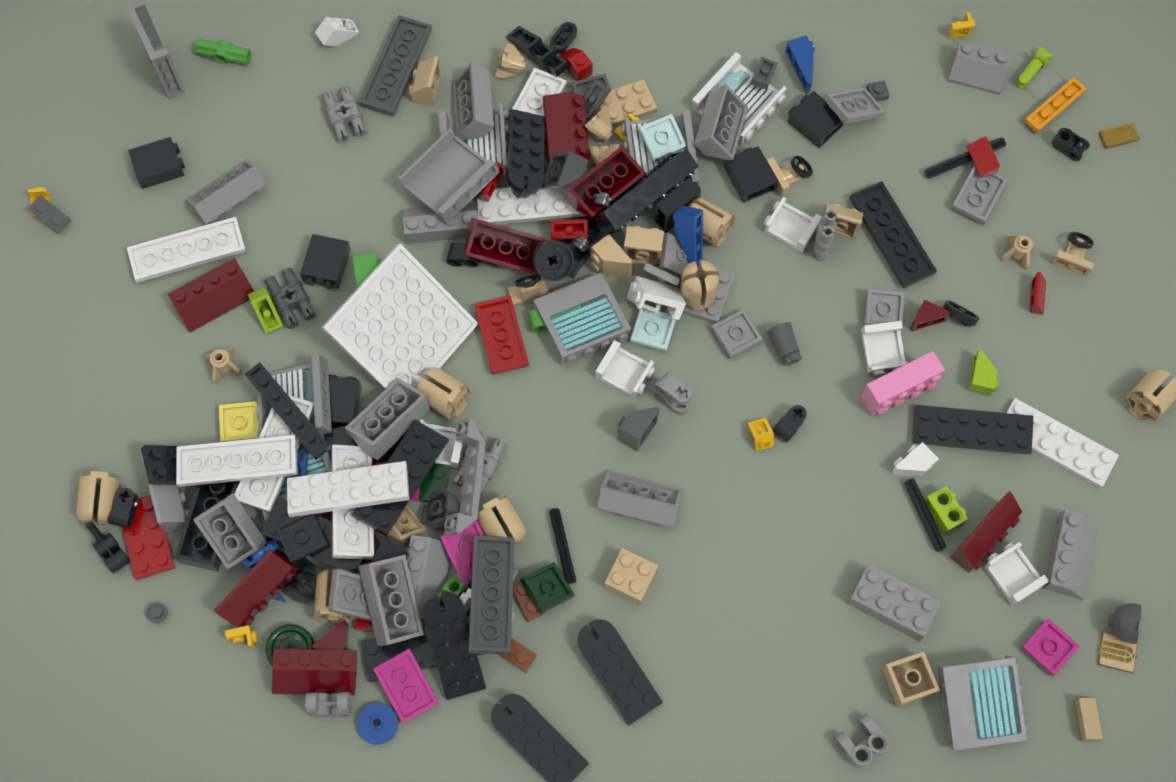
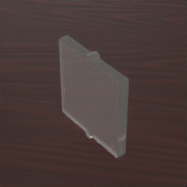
M1043 67L1025 89L1033 94L1036 99L1045 102L1062 88L1066 82L1057 77V74H1053Z

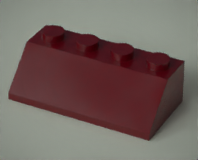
M572 92L543 96L547 161L550 162L553 154L571 151L589 161L584 96Z
M621 146L570 186L564 198L576 211L592 218L606 207L594 203L595 194H599V192L607 193L610 195L609 198L615 200L646 175V172Z
M471 217L466 235L465 255L537 274L532 265V254L537 245L545 241L546 238Z
M233 258L167 295L189 332H192L249 301L250 299L247 294L254 292L240 265Z
M1010 491L1007 492L950 556L968 573L973 568L977 570L984 563L982 558L985 554L990 556L996 549L994 544L997 541L1002 542L1009 534L1006 530L1009 527L1014 528L1021 520L1018 517L1022 510Z
M269 550L213 611L237 628L250 626L255 621L254 617L268 607V602L271 598L277 597L282 592L284 584L291 582L296 577V571L299 568L294 563L291 564L289 558L283 552Z
M274 649L272 694L306 695V693L333 694L349 692L355 696L357 650Z

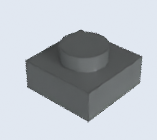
M885 80L867 84L868 92L876 101L889 99L890 95Z

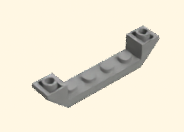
M470 418L457 422L455 430V441L468 446L466 450L464 481L461 490L460 513L446 516L444 523L445 536L460 533L478 519L486 443L473 419Z

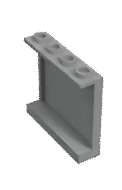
M145 3L136 4L128 8L129 16L168 98L170 99L184 93L185 90L167 49L163 48L156 52L153 49L162 45Z
M449 128L398 179L408 192L448 223L499 173V170L493 160H486L455 136L453 130Z

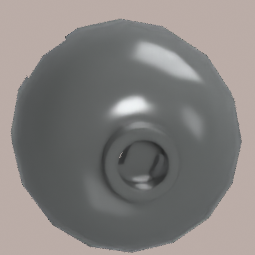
M440 489L430 496L433 499L428 507L424 505L422 521L431 528L445 530L446 516L460 513V503L452 493Z
M1125 603L1118 606L1114 614L1109 615L1108 626H1112L1113 634L1120 641L1137 644L1139 622L1141 620V605Z

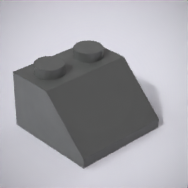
M571 151L553 154L541 188H558L582 178L587 171L588 160Z
M653 407L629 412L627 417L623 416L618 423V440L638 452L658 422L660 408Z

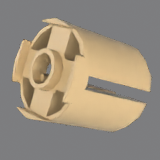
M697 197L688 207L703 210V240L719 247L727 238L726 233L730 225L733 227L736 216L704 197Z
M699 260L698 269L695 261L689 263L684 268L679 291L687 306L692 307L693 310H703L714 302L719 286L717 268L704 260Z
M434 367L423 374L425 378L421 377L419 379L416 389L427 395L429 407L449 420L454 415L459 417L468 405L465 401L468 392L472 394L471 388L440 368Z
M1158 368L1149 371L1125 398L1130 406L1129 412L1141 421L1143 419L1152 420V423L1158 421L1162 414L1176 400V377H1173L1154 396L1153 392L1171 373Z
M90 471V475L82 476V473H80L76 507L77 518L85 523L90 521L94 523L98 487H101L98 525L108 524L109 513L119 491L121 477L119 475L118 479L109 477V472Z
M505 494V498L502 500L496 497L482 505L483 510L478 513L477 521L485 536L507 537L498 521L499 519L508 536L515 538L514 545L523 540L526 535V528L507 494Z
M341 568L334 569L351 573L350 571ZM326 569L318 573L315 586L314 619L319 622L320 618L332 620L331 624H339L343 620L349 623V618L355 620V617L328 611L332 569Z

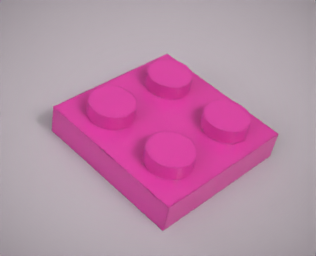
M1048 618L1021 649L1051 676H1054L1079 648V645Z

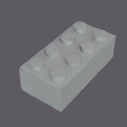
M868 564L863 570L847 604L920 642L925 637L941 601Z

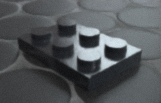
M144 445L141 448L149 485H176L178 446Z

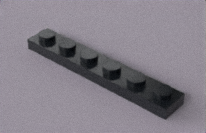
M260 362L245 373L249 381L315 460L332 448Z

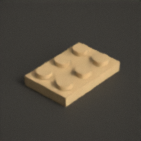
M644 79L611 90L599 109L600 111L604 107L609 112L612 127L624 123L625 117L629 113L634 117L640 118L657 112V106Z

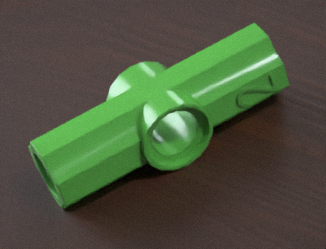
M199 39L195 44L196 55L213 58L222 64H227L230 61L247 65L251 60L250 49L233 46L226 40L213 42Z

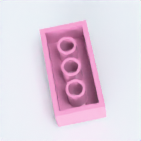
M932 351L868 383L860 398L871 416L876 414L882 415L891 406L898 407L905 402V399L909 397L914 399L921 394V391L925 389L929 391L938 385L937 382L942 379L941 376L945 369Z

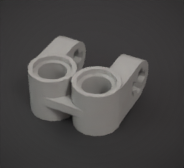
M667 371L654 385L655 391L653 395L674 413L683 415L689 409L692 395L691 390L674 374ZM677 404L684 405V408H677Z
M349 692L333 694L306 693V712L312 717L351 716L352 694Z
M867 713L858 719L859 725L868 736L860 744L855 746L844 732H840L834 737L836 745L851 765L856 768L865 767L885 752L889 746L888 738ZM873 739H877L880 741L881 749H875L873 747ZM857 751L864 753V762L856 758Z

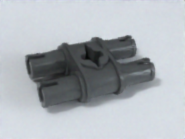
M286 268L289 276L285 269L281 272V275L288 286L281 289L275 276H270L272 284L268 278L265 279L264 283L271 293L270 298L277 308V313L284 318L288 329H292L294 327L291 321H293L295 327L299 325V321L293 313L294 309L299 307L305 320H311L308 312L312 319L316 316V313L310 304V296L306 294L303 288V283L297 280L292 268Z

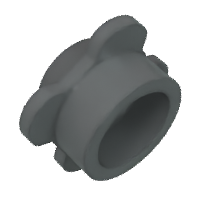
M603 192L594 195V203L609 207L613 199L609 198V194Z

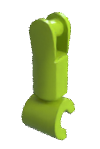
M1040 46L1032 61L1020 75L1016 83L1017 87L1020 89L1026 88L1042 66L1045 67L1054 55Z

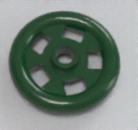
M286 624L280 626L267 639L265 646L267 660L273 667V652L276 647L286 649L288 645H292L294 649L315 650L312 647L314 640L311 634L299 625ZM287 633L289 638L280 642L278 637ZM297 634L304 639L301 644L294 639Z

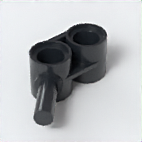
M450 244L446 263L451 266L460 267L464 263L470 267H478L481 262L495 268L499 266V264L466 256V244Z
M92 521L86 524V528L96 539L92 544L93 547L104 558V563L113 574L130 563L129 558L110 532L106 535L102 534Z

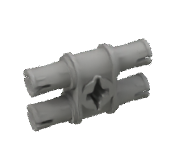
M345 86L346 93L343 87L339 89L343 100L340 103L335 102L332 91H327L328 97L326 92L322 94L326 106L325 113L329 117L330 126L335 130L339 142H344L342 135L345 141L349 139L345 126L352 124L357 137H361L360 131L362 136L367 133L362 122L363 115L358 108V101L353 98L349 86Z
M832 209L825 212V216L820 219L816 231L815 252L813 256L817 261L825 259V255L830 252L834 241L837 213Z
M479 430L481 436L486 442L489 435L485 432L482 434V431ZM495 438L490 451L485 452L480 495H482L488 480L493 478L497 464L501 462L500 455L507 443L502 439L500 442V438ZM466 454L463 460L460 461V469L453 480V483L457 486L460 484V487H463Z

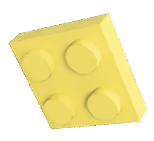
M257 401L219 405L220 442L258 438Z

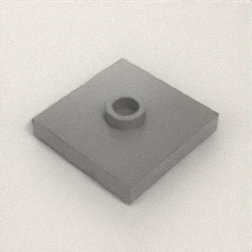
M666 233L663 236L659 268L681 278L682 272L689 264V261L678 237Z
M647 263L643 270L657 276L656 280L665 284L668 281L676 286H680V277L662 270L653 264Z
M867 289L864 326L902 321L903 324L905 292Z
M744 309L711 325L712 331L730 359L763 341V338Z

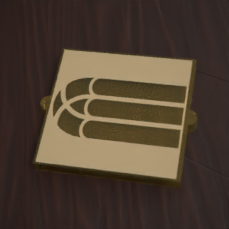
M1102 632L1100 646L1097 648L1099 650L1097 665L1134 673L1135 659L1138 658L1136 655L1137 644L1122 642L1115 635Z

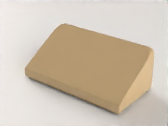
M1077 698L1074 701L1082 741L1102 740L1103 736L1096 699Z

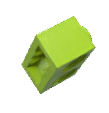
M947 486L925 498L933 519L944 535L962 526L968 520L966 510L962 506L960 507L956 501L955 493L949 490ZM938 498H943L946 505L940 504ZM949 514H952L956 517L955 522L949 519Z

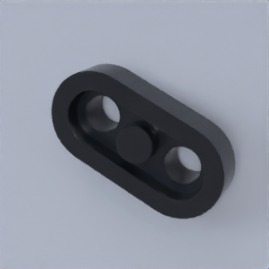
M565 22L552 36L550 47L555 50V53L565 52L577 36L576 25L572 22Z
M946 300L942 307L949 311V317L961 320L960 322L967 327L975 326L979 321V317L975 313L953 301Z

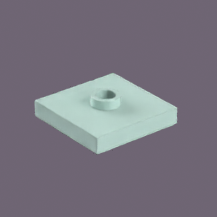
M672 114L639 127V132L653 162L687 147Z
M642 308L639 310L630 342L666 352L676 319H673L667 313H656Z

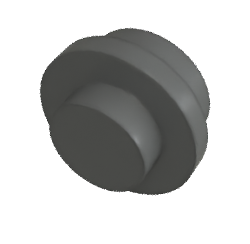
M582 236L574 238L573 245L583 253L590 249L588 240Z
M154 603L147 609V618L153 623L164 621L168 614L166 606L162 603Z

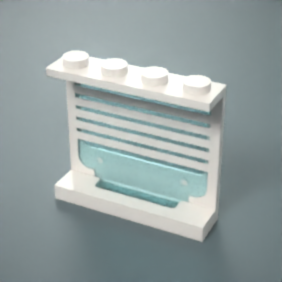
M735 52L692 99L691 109L702 117L709 92L727 84L748 106L738 141L742 145L745 140L749 141L756 128H761L765 122L764 119L774 113L775 107L785 101L787 88L783 86L778 91L769 84L767 90L750 84L754 73L740 64L741 55Z

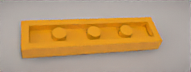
M1073 77L1031 113L1024 123L1035 133L1040 132L1085 93L1087 88Z

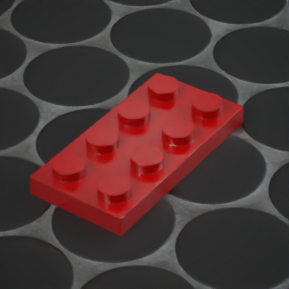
M511 295L474 304L492 375L529 366Z
M151 495L139 498L133 525L130 529L122 527L135 580L175 569L168 536L157 522Z

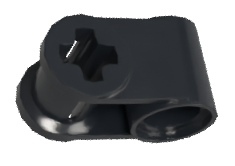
M1061 128L1052 140L1053 147L1073 161H1080L1083 152L1090 147L1089 142L1085 138L1080 137L1068 128Z
M801 405L793 406L778 421L772 431L785 442H788L803 424L807 416L806 409ZM798 413L800 417L795 418L794 415Z
M122 488L117 492L113 507L109 513V524L128 529L133 525L139 497L131 489Z

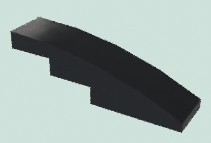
M520 26L506 36L527 57L556 77L569 67L568 61L556 55L555 50L545 45L540 37Z

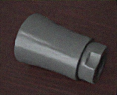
M791 322L779 324L767 331L784 365H792L802 359Z

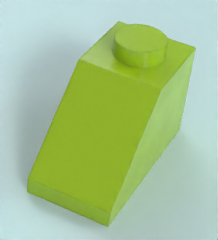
M265 287L247 294L266 334L283 327Z
M978 350L974 356L968 391L990 396L994 390L997 391L1000 380L997 379L998 371L983 350Z

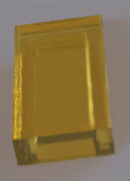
M1134 123L1102 130L1098 134L1104 149L1136 142L1140 139Z

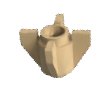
M506 42L503 51L507 53H499V67H497L495 77L501 79L518 75L524 71L526 65L524 57L516 47Z
M604 107L585 125L589 139L599 142L602 139L606 141L612 135L610 131L613 128L609 112Z
M619 144L590 147V159L597 166L619 148Z
M1010 235L1008 241L1011 244V248L1001 257V260L1003 262L1011 257L1015 260H1022L1021 264L1026 270L1030 267V252L1037 245L1027 236Z
M232 347L218 349L206 355V361L210 362L213 366L212 381L214 383L218 382L221 374L228 373L230 370L241 375L242 371L233 364L231 359L235 352Z

